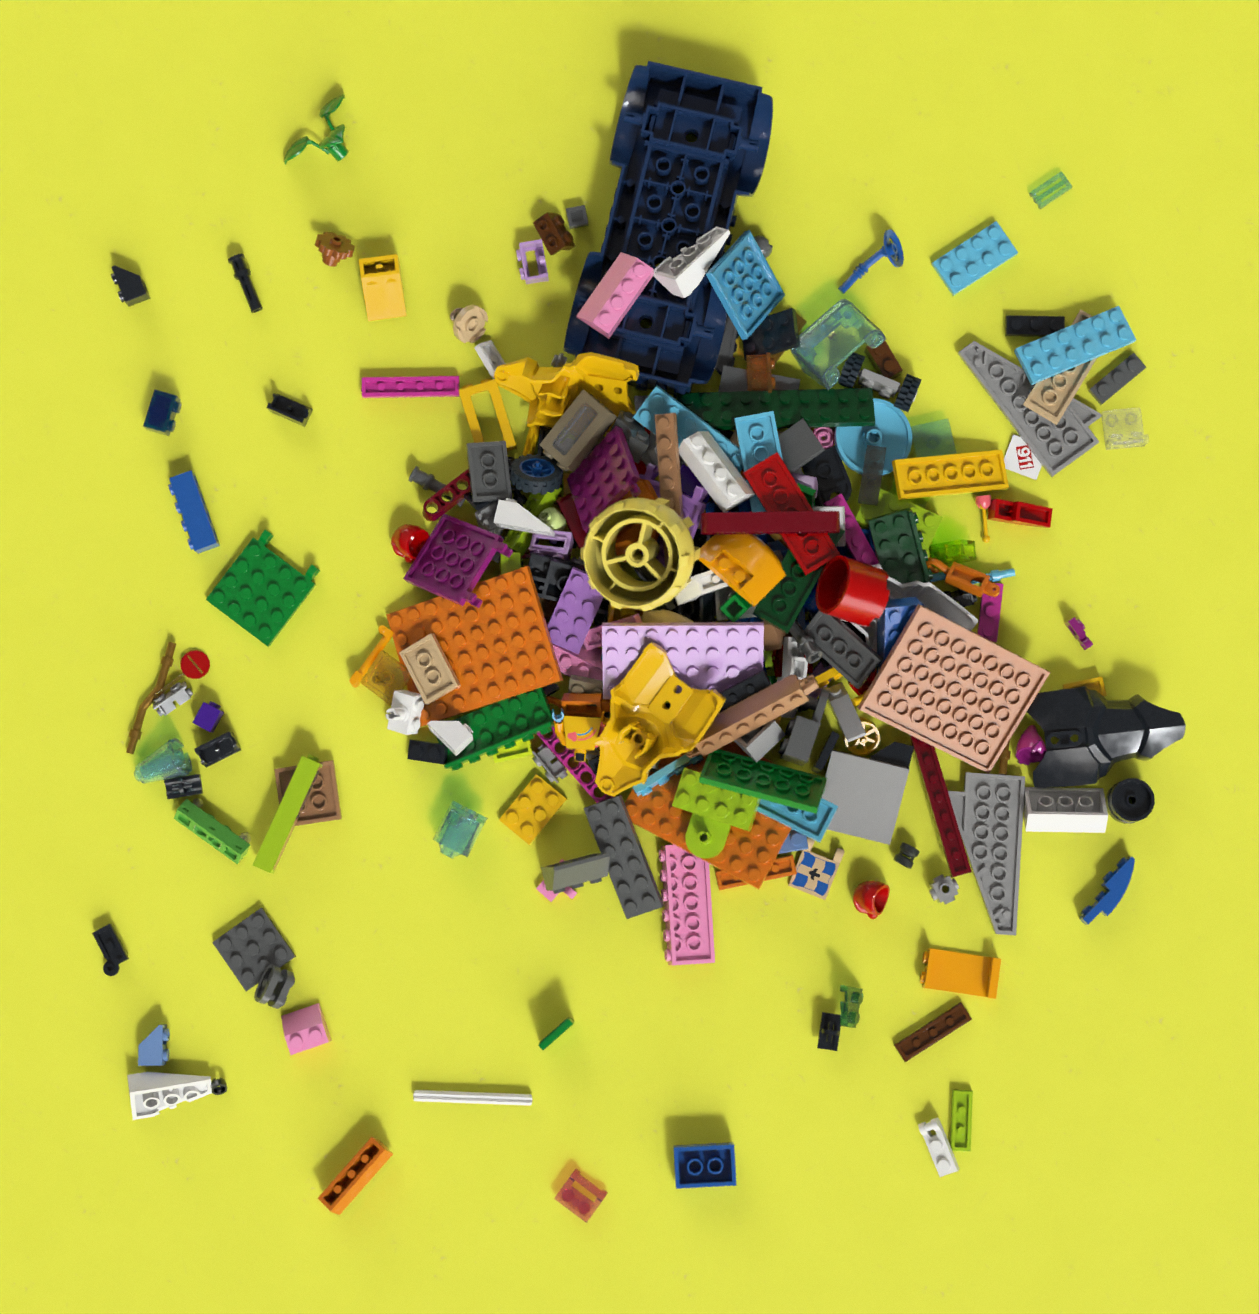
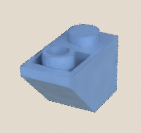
M167 1024L158 1025L138 1045V1066L166 1065V1061L169 1060V1049H166V1041H169L170 1037Z

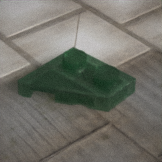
M841 985L840 991L845 992V1002H840L841 1026L856 1028V1024H858L860 1019L859 1007L863 1002V989Z

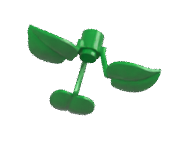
M344 94L329 101L320 111L319 116L321 118L325 116L331 129L329 135L320 144L308 139L307 136L297 140L285 155V165L287 161L299 155L309 144L323 150L327 155L330 153L337 161L342 160L349 151L342 144L345 126L341 124L334 128L329 119L330 114L336 111L343 98H345Z

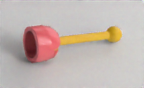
M991 495L975 496L976 506L982 510L984 530L982 540L988 543L990 537L987 530L986 509L991 505Z

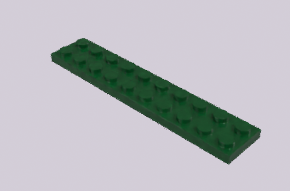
M872 388L685 393V395L677 393L676 395L677 401L716 430H736L734 418L774 411L777 428H790L801 419H804L810 428L875 426Z

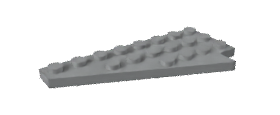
M975 341L958 352L960 358L1051 477L1099 443L1098 439L1088 428V426L1102 417L1099 412L1073 398L1060 421L1055 425L1023 405L1035 384H1030L1022 368Z
M965 772L964 792L948 791L964 848L995 934L1016 935L1025 777Z

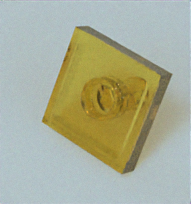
M381 650L360 683L387 704L392 705L394 691L403 690L411 675L404 665L384 650Z

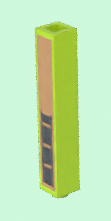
M310 754L307 757L301 756L253 866L274 874L322 768V764L318 763L319 758Z

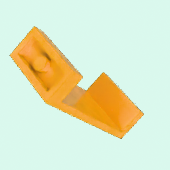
M928 948L927 952H924L922 963L925 964V971H921L920 983L923 984L922 988L996 999L1001 959Z

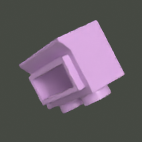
M542 239L519 243L520 249H517L516 252L518 261H522L523 268H519L521 280L525 279L526 284L548 282L549 278ZM535 250L539 275L530 277L525 252Z
M553 530L555 532L554 537L533 533L529 547L530 556L532 552L570 561L574 545L572 532ZM539 539L549 540L551 544H557V541L565 542L563 548L537 545Z

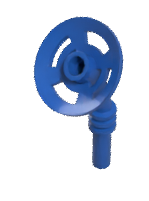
M893 230L885 231L884 246L865 262L859 263L852 271L853 274L838 288L841 293L844 294L858 278L861 279L865 272H868L869 267L883 256L888 257L893 266L897 268L903 265L902 246Z

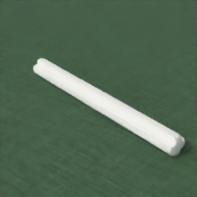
M415 1090L413 1093L414 1101L532 1105L531 1094Z

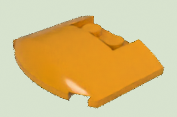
M754 534L713 535L700 548V558L698 560L753 607L786 575L779 558L773 550Z

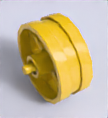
M861 717L859 719L864 729L865 724L872 727L865 731V736L856 739L853 745L850 746L843 734V740L848 750L859 756L872 753L878 747L880 741V734L875 724L869 719ZM875 731L874 739L867 737V735ZM867 741L872 742L868 747H866L865 743ZM859 743L862 744L863 749L855 748Z

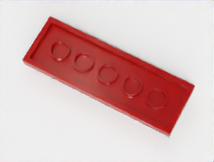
M778 452L743 472L744 477L766 512L813 511ZM828 533L780 534L805 576L826 564L835 556L840 555Z

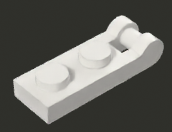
M939 1118L931 1119L929 1123L922 1122L918 1124L919 1131L924 1137L939 1177L957 1172L960 1168ZM934 1129L936 1134L931 1135L930 1130Z

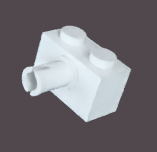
M408 690L394 691L391 708L386 711L390 713L386 714V718L389 720L387 729L405 735L418 733L421 712L424 708V700L420 694Z

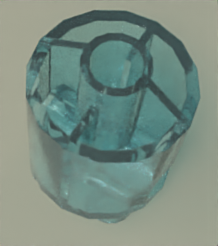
M452 801L433 838L434 841L439 843L440 853L452 859L461 854L468 857L488 818Z

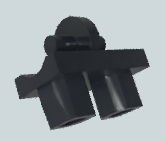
M200 774L164 780L167 799L203 794Z
M822 1012L817 1048L837 1051L842 1015Z

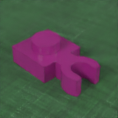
M1074 617L1065 623L1084 650L1093 645L1091 640L1085 635V626L1079 619L1076 620Z

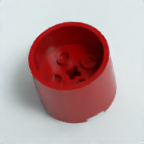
M842 555L835 556L826 564L819 577L816 588L817 608L824 614L868 627L874 618L879 619L887 605L890 590H887V579L889 576L883 569Z

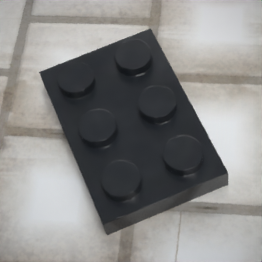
M790 308L767 316L748 339L742 340L744 360L751 362L799 347L796 310Z

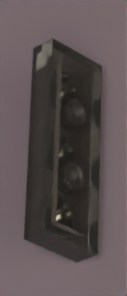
M867 445L858 503L878 506L887 447Z

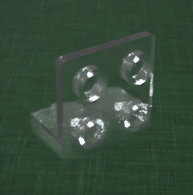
M1141 408L1107 410L1101 413L1106 450L1142 447L1149 443L1148 434L1144 435Z

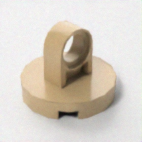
M469 305L465 308H457L450 314V319L454 324V335L463 343H474L485 333L484 325L485 321L488 322V316L481 307Z

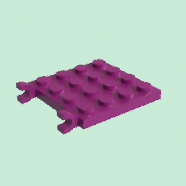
M615 426L606 435L602 442L594 448L590 455L567 478L583 530L586 533L590 530L589 524L592 520L599 516L607 507L620 501L626 493L630 491L635 498L641 493L637 486V482L640 479L623 430L618 426Z
M443 514L403 579L412 585L461 606L467 601L479 608L483 601L476 598L477 595L471 593L496 551L510 558L513 550L507 548V544L502 543L504 539L501 536Z

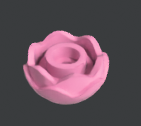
M816 427L813 430L814 435L824 449L834 445V431L830 427Z

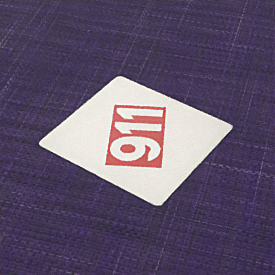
M1013 435L1004 458L1005 468L1036 480L1042 464L1023 439Z

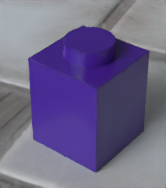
M212 701L209 704L203 702L192 723L213 733L224 712L219 710L220 705Z

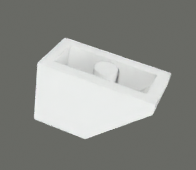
M430 721L428 723L429 730L456 756L473 741V731L467 724L462 725L459 721Z

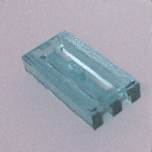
M1061 171L1031 191L1029 195L1038 204V208L1042 209L1072 189L1073 186ZM1059 178L1062 179L1061 182H1059L1058 184H1056L1040 196H1037L1038 192H1040L1041 190H1043ZM1062 185H1066V187H1064L1063 189H1061L1045 201H1041L1043 198L1051 194L1053 191H1055Z

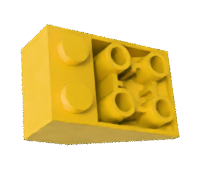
M393 254L359 259L368 321L407 316L398 255Z

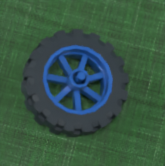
M527 454L526 456H519V459L516 458L511 463L510 480L513 486L515 485L518 490L522 489L525 493L547 494V492L552 493L555 489L558 490L560 488L563 470L556 465L557 460L554 458L550 459L546 455L541 456V454Z

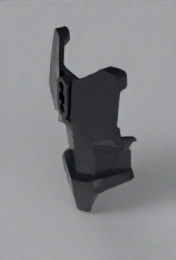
M1086 686L1038 693L1027 713L1044 730L1046 753L1033 771L1034 786L1065 787L1096 784L1101 777L1107 775L1116 762L1131 758L1142 761L1152 759L1157 753L1184 737L1186 728L1184 719L1180 713L1156 706L1143 699L1139 694L1132 696L1129 700H1107L1096 690H1091ZM1073 734L1078 735L1079 739L1078 741L1073 742L1070 739V737ZM1054 736L1059 738L1056 744L1051 742V738Z

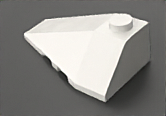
M156 1072L127 1075L133 1120L156 1116L163 1109L168 1107L173 1109L177 1107L178 1103L183 1101L191 1102L212 1093L210 1076Z

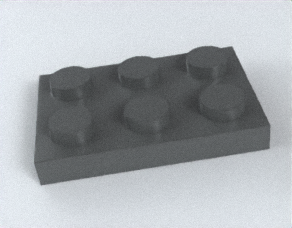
M506 441L467 443L466 450L472 503L506 500V498L512 499Z

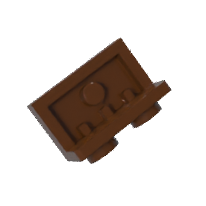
M547 212L534 221L533 225L549 254L555 255L560 250H571L574 248V238L564 226L565 222L562 216L558 213Z

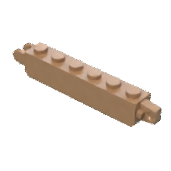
M791 674L718 713L702 739L693 750L685 753L686 756L689 758H694V756L696 757L700 754L706 756L808 702V695L819 688L818 681L814 675L799 680L796 675Z

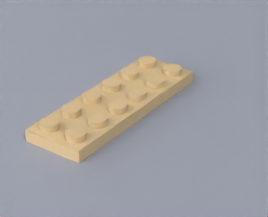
M1080 310L1072 325L1093 316ZM1097 358L1036 383L1023 405L1057 425Z

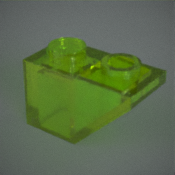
M955 540L929 546L930 557L937 558L945 564H953L954 561L964 563L976 560L975 541Z

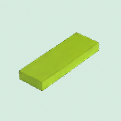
M952 1089L950 1146L952 1151L971 1152L972 1090Z

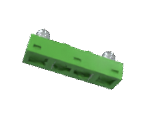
M195 798L192 802L186 799L177 809L174 819L238 864L248 852L249 842L251 841L250 834L244 832L240 836L236 835L228 826L222 825L213 815L207 814L201 809L203 801L200 798Z

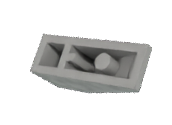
M843 683L828 687L831 689L827 700L828 705L847 742L865 736L866 732Z

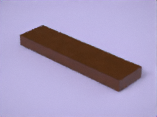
M960 1002L897 1042L894 1046L903 1061L907 1062L972 1020V1018Z

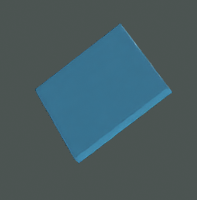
M750 230L745 231L706 273L708 280L742 340L748 339L785 296Z

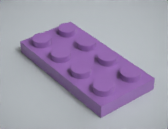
M573 567L547 628L553 644L579 654L603 596L596 589L592 590L587 582L589 578L585 571Z

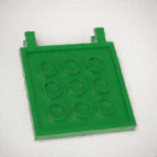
M265 529L258 541L252 538L206 600L269 647L316 586L312 580L320 570L311 565L305 576L265 547L274 537Z

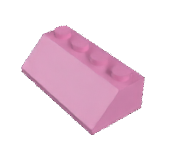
M621 252L576 317L609 339L653 277L654 269L640 259Z

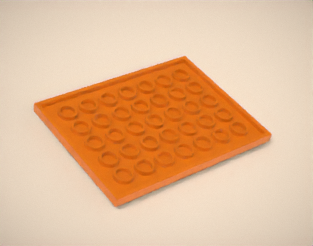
M529 566L477 583L471 593L476 594V598L483 601L479 608L467 601L461 606L438 596L386 615L390 630L394 633L393 640L408 691L420 694L399 652L431 633L435 634L461 685L429 705H426L424 702V708L420 717V727L428 725L430 721H441L563 680Z
M733 741L731 744L719 748L720 750L750 757ZM686 752L675 757L661 758L658 765L659 770L685 755ZM708 755L703 756V760L696 765L692 763L686 768L701 773ZM764 757L760 759L765 762L776 764ZM649 771L648 777L654 774L655 772ZM682 774L672 775L667 783L659 786V784L652 788L653 791L646 796H637L632 789L625 802L632 823L692 854L685 840L692 813L672 806ZM757 812L750 832L731 826L726 844L720 854L708 859L698 858L759 890L791 828Z

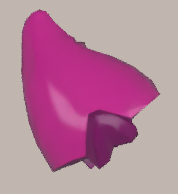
M1035 725L1027 727L1016 746L1017 762L1024 765L1040 762L1046 753V744L1038 734Z

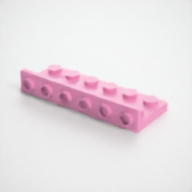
M675 845L661 846L658 855L659 861L662 862V870H660V880L663 882L661 898L665 909L662 910V919L666 923V929L663 931L664 941H667V949L664 952L665 961H668V965L715 963L709 863Z

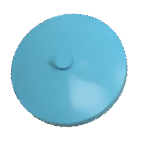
M873 398L875 426L835 427L834 431L835 447L841 460L853 471L872 477L893 472L892 461L906 459L912 446V430L904 413L899 408L894 407V404L878 398Z

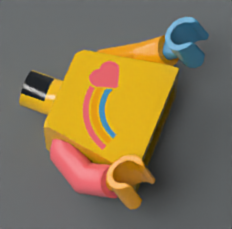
M562 708L561 714L556 715L554 714V709H552L555 734L562 745L566 746L569 750H574V761L586 762V751H594L595 748L600 747L592 744L590 741L600 737L610 718L604 716L605 711L602 712L601 718L564 716Z

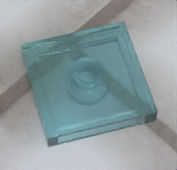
M949 419L911 426L916 458L957 454Z

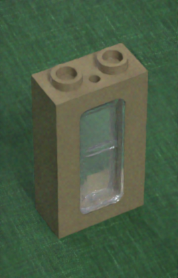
M583 389L539 445L544 449L543 453L550 459L555 458L558 461L556 464L564 471L568 469L574 472L618 416L591 393Z

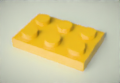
M536 774L499 820L530 845L567 799Z

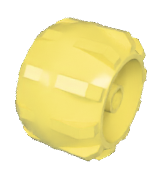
M638 496L636 498L630 497L607 507L589 524L590 530L586 536L584 546L581 547L580 558L584 560L585 570L589 578L588 584L592 590L596 589L604 598L609 600L611 606L618 609L626 607L642 609L643 611L651 610L672 600L692 581L690 575L694 562L700 558V548L694 546L688 529L694 524L689 516L682 519L674 510L669 508V500L662 497L656 500L639 498ZM629 523H643L639 540L629 545L625 554L617 556L616 539L621 529ZM653 528L662 535L667 544L669 552L667 568L656 558L660 549L658 542L651 538ZM627 560L634 567L644 565L658 580L651 582L637 580L630 576L619 562Z

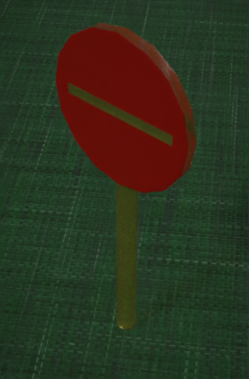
M198 650L186 653L180 663L183 673L158 691L154 698L160 696L184 676L191 679L204 677L210 669V660L207 655Z

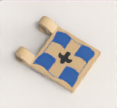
M807 837L809 848L802 850L796 865L797 874L792 875L788 886L826 900L843 858L844 850L837 848L833 860L810 852L815 840Z

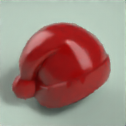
M405 524L395 530L391 538L393 551L396 555L403 557L406 563L412 564L429 538V534L425 529L417 525Z
M865 881L859 884L853 893V904L856 910L867 914L870 919L877 918L886 906L890 888L887 884L879 881Z

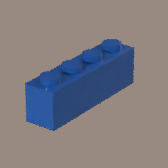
M190 470L169 478L171 482L168 485L172 496L175 495L177 499L175 503L178 514H182L184 519L181 521L182 527L185 532L188 531L190 536L187 539L190 549H194L199 554L220 546L195 473Z

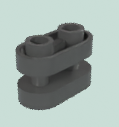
M273 964L268 965L256 988L255 1001L262 1004L268 1002L270 1007L279 1009L286 1003L287 994L295 983L294 973L286 969L281 970L280 967Z

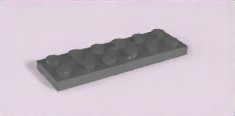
M618 795L585 807L584 811L600 852L609 853L610 855L608 873L626 919L662 908L664 903L622 796Z

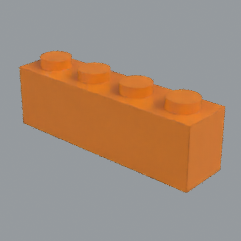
M371 1137L322 1192L318 1199L330 1212L340 1215L393 1153L380 1140Z

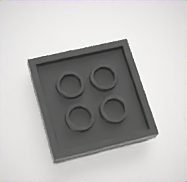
M260 908L212 942L245 991L250 990L260 982L268 965L273 964L281 968L296 957L263 908Z

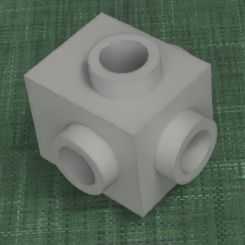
M942 874L932 879L934 883L929 884L931 888L929 893L934 901L937 900L938 903L944 902V904L955 900L954 896L958 894L957 889H959L955 878L951 879L950 876L944 877ZM944 885L949 889L947 893L942 892Z

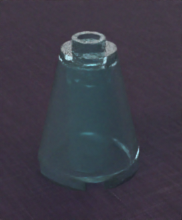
M176 738L163 744L136 765L134 776L137 781L145 784L190 774L192 764L188 752L184 754L181 749L184 745Z

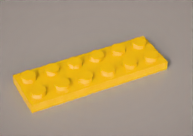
M1002 450L892 461L898 500L1009 488Z

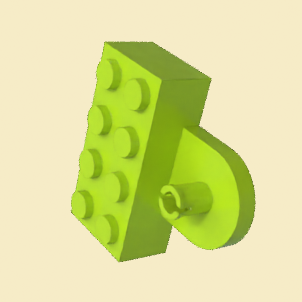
M894 480L889 492L871 484L855 519L859 526L870 530L867 522L868 519L909 507L917 514L919 521L916 524L917 530L921 531L923 536V542H921L922 550L925 549L927 552L943 517L925 509L930 497L898 500Z
M684 768L672 806L692 813L685 837L686 845L690 852L700 858H713L723 850L731 826L751 831L761 799L699 783L701 773Z

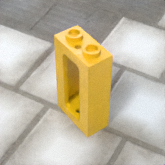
M487 378L480 381L481 384L474 386L473 384H467L461 390H458L474 443L484 442L471 397L474 394L488 391L491 395L503 434V441H506L507 452L517 449L496 380Z

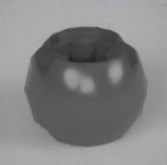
M755 236L754 239L766 259L770 256L773 245H770L764 236Z

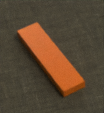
M793 855L776 858L764 881L797 874ZM722 870L715 871L719 890L748 885Z

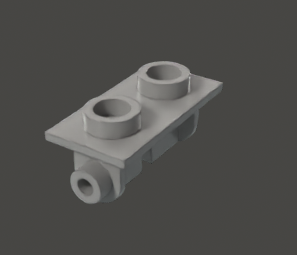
M185 681L182 683L178 682L170 688L171 691L165 695L162 693L154 699L155 702L152 703L153 709L159 708L156 710L160 716H166L176 709L173 701L176 700L179 705H182L191 699L193 692L190 688L186 689L187 684Z
M542 744L537 748L539 750L537 754L534 751L532 752L534 754L532 759L539 767L543 766L547 772L544 774L551 783L554 780L556 783H559L557 779L559 777L564 779L568 775L566 773L567 770L559 760L553 764L550 762L555 758V755L548 746L545 747Z

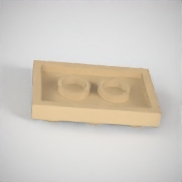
M434 633L427 635L399 652L426 705L461 686Z

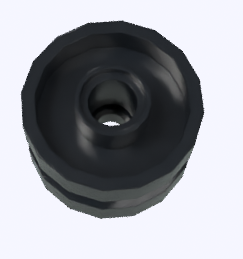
M1128 778L1114 784L1108 790L1105 798L1109 815L1115 821L1123 824H1132L1146 818L1152 812L1155 804L1154 793L1151 787L1145 781L1137 778ZM1129 797L1132 799L1133 804L1129 803Z

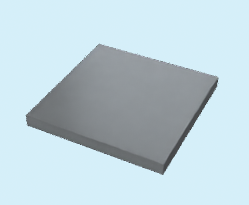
M832 750L825 774L827 783L822 798L837 805L838 809L827 830L890 845L910 769Z

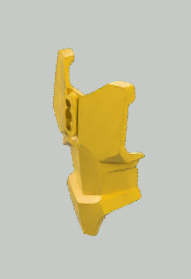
M588 352L578 354L572 363L565 362L563 367H539L537 361L526 357L499 365L494 373V378L499 387L514 393L530 404L527 427L540 425L553 428L583 389L591 393L616 416H618L621 410L630 412L633 415L636 413L628 396L627 382L630 380L637 381L639 367L636 364L617 358ZM587 403L566 431L571 432L579 439L596 418L597 411Z
M654 642L649 643L625 678L610 690L612 696L610 701V720L600 737L590 741L592 744L600 746L595 783L603 793L613 797L639 783L645 784L648 779L649 770L661 758L675 757L683 752L693 750L716 718L725 702V697L715 689H696L688 686L677 677L667 652ZM678 685L681 686L682 691L679 692V693H676V691H677V686H678ZM666 701L670 703V708L666 707Z

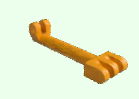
M379 626V633L383 637L360 669L355 671L349 681L354 688L360 685L364 679L363 676L393 637L394 633L387 627Z

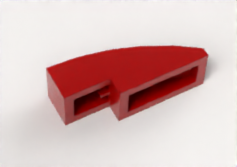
M993 499L988 509L987 519L1011 524L1050 528L1053 508L1019 501L1011 502Z

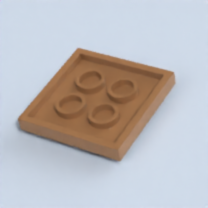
M334 760L318 762L322 764V768L295 826L342 819ZM297 766L274 769L279 805Z

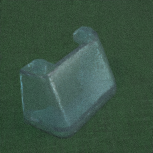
M841 299L799 335L800 346L790 350L802 371L829 390L840 378L837 366L864 343L870 348H876L886 340V337L852 302L847 299Z

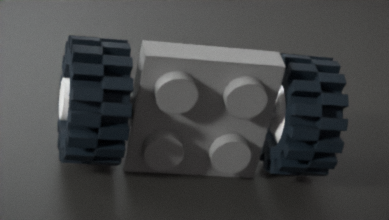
M851 351L842 368L837 384L853 388L858 376L860 377L858 384L861 385V388H872V390L879 392V395L884 398H894L896 392H899L894 407L908 412L917 395L922 379L907 374L902 386H900L899 382L865 368L860 371L865 356Z

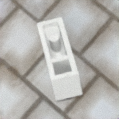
M506 498L505 501H498L494 523L498 527L555 536V532L518 504L516 500Z

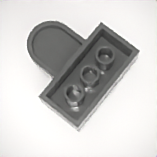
M823 686L818 699L808 696L809 701L800 705L814 710L811 720L797 716L788 723L785 735H788V737L781 743L778 751L781 754L780 759L800 766L808 762L830 694V688Z

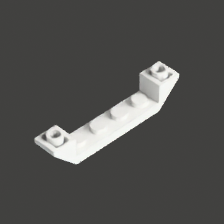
M773 551L780 562H782L783 556L781 551ZM710 570L690 577L692 581L675 596V600L679 606L696 600L701 595L728 587L729 585Z

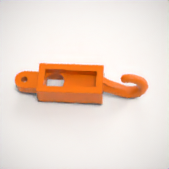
M930 557L926 561L927 568H930L933 573H939L940 569L946 574V584L980 598L983 593L991 597H996L1000 593V587L989 581V575L955 561L951 568L937 558ZM975 580L982 584L979 587L977 585L972 584L971 581Z
M564 693L562 700L551 696L546 697L548 704L551 703L563 709L564 716L601 717L603 711L610 712L611 699H603L602 694Z

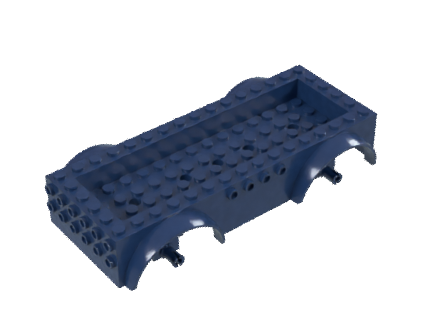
M648 61L647 66H634L621 108L610 155V164L621 168V173L615 190L614 202L611 207L601 252L588 253L580 276L563 350L565 352L575 355V358L578 354L592 352L636 364L639 367V377L637 381L630 380L627 382L628 385L636 386L635 388L641 391L653 390L657 385L668 394L674 395V398H676L677 393L682 395L691 393L693 383L707 384L709 382L720 353L727 312L706 274L699 285L685 298L673 295L653 276L609 339L576 316L621 252L636 257L655 269L657 263H662L668 257L675 258L681 254L680 250L682 248L695 245L699 237L716 226L728 229L729 231L731 227H735L737 216L734 215L738 196L752 197L755 194L767 158L773 120V98L762 93L763 87ZM694 134L697 140L695 142H688L686 136ZM680 189L683 192L677 194L674 192V190ZM666 226H671L674 229L671 231H667L664 228ZM729 234L707 272L725 254L726 245L730 246L732 234ZM649 319L652 325L650 328H642L640 325L641 321Z

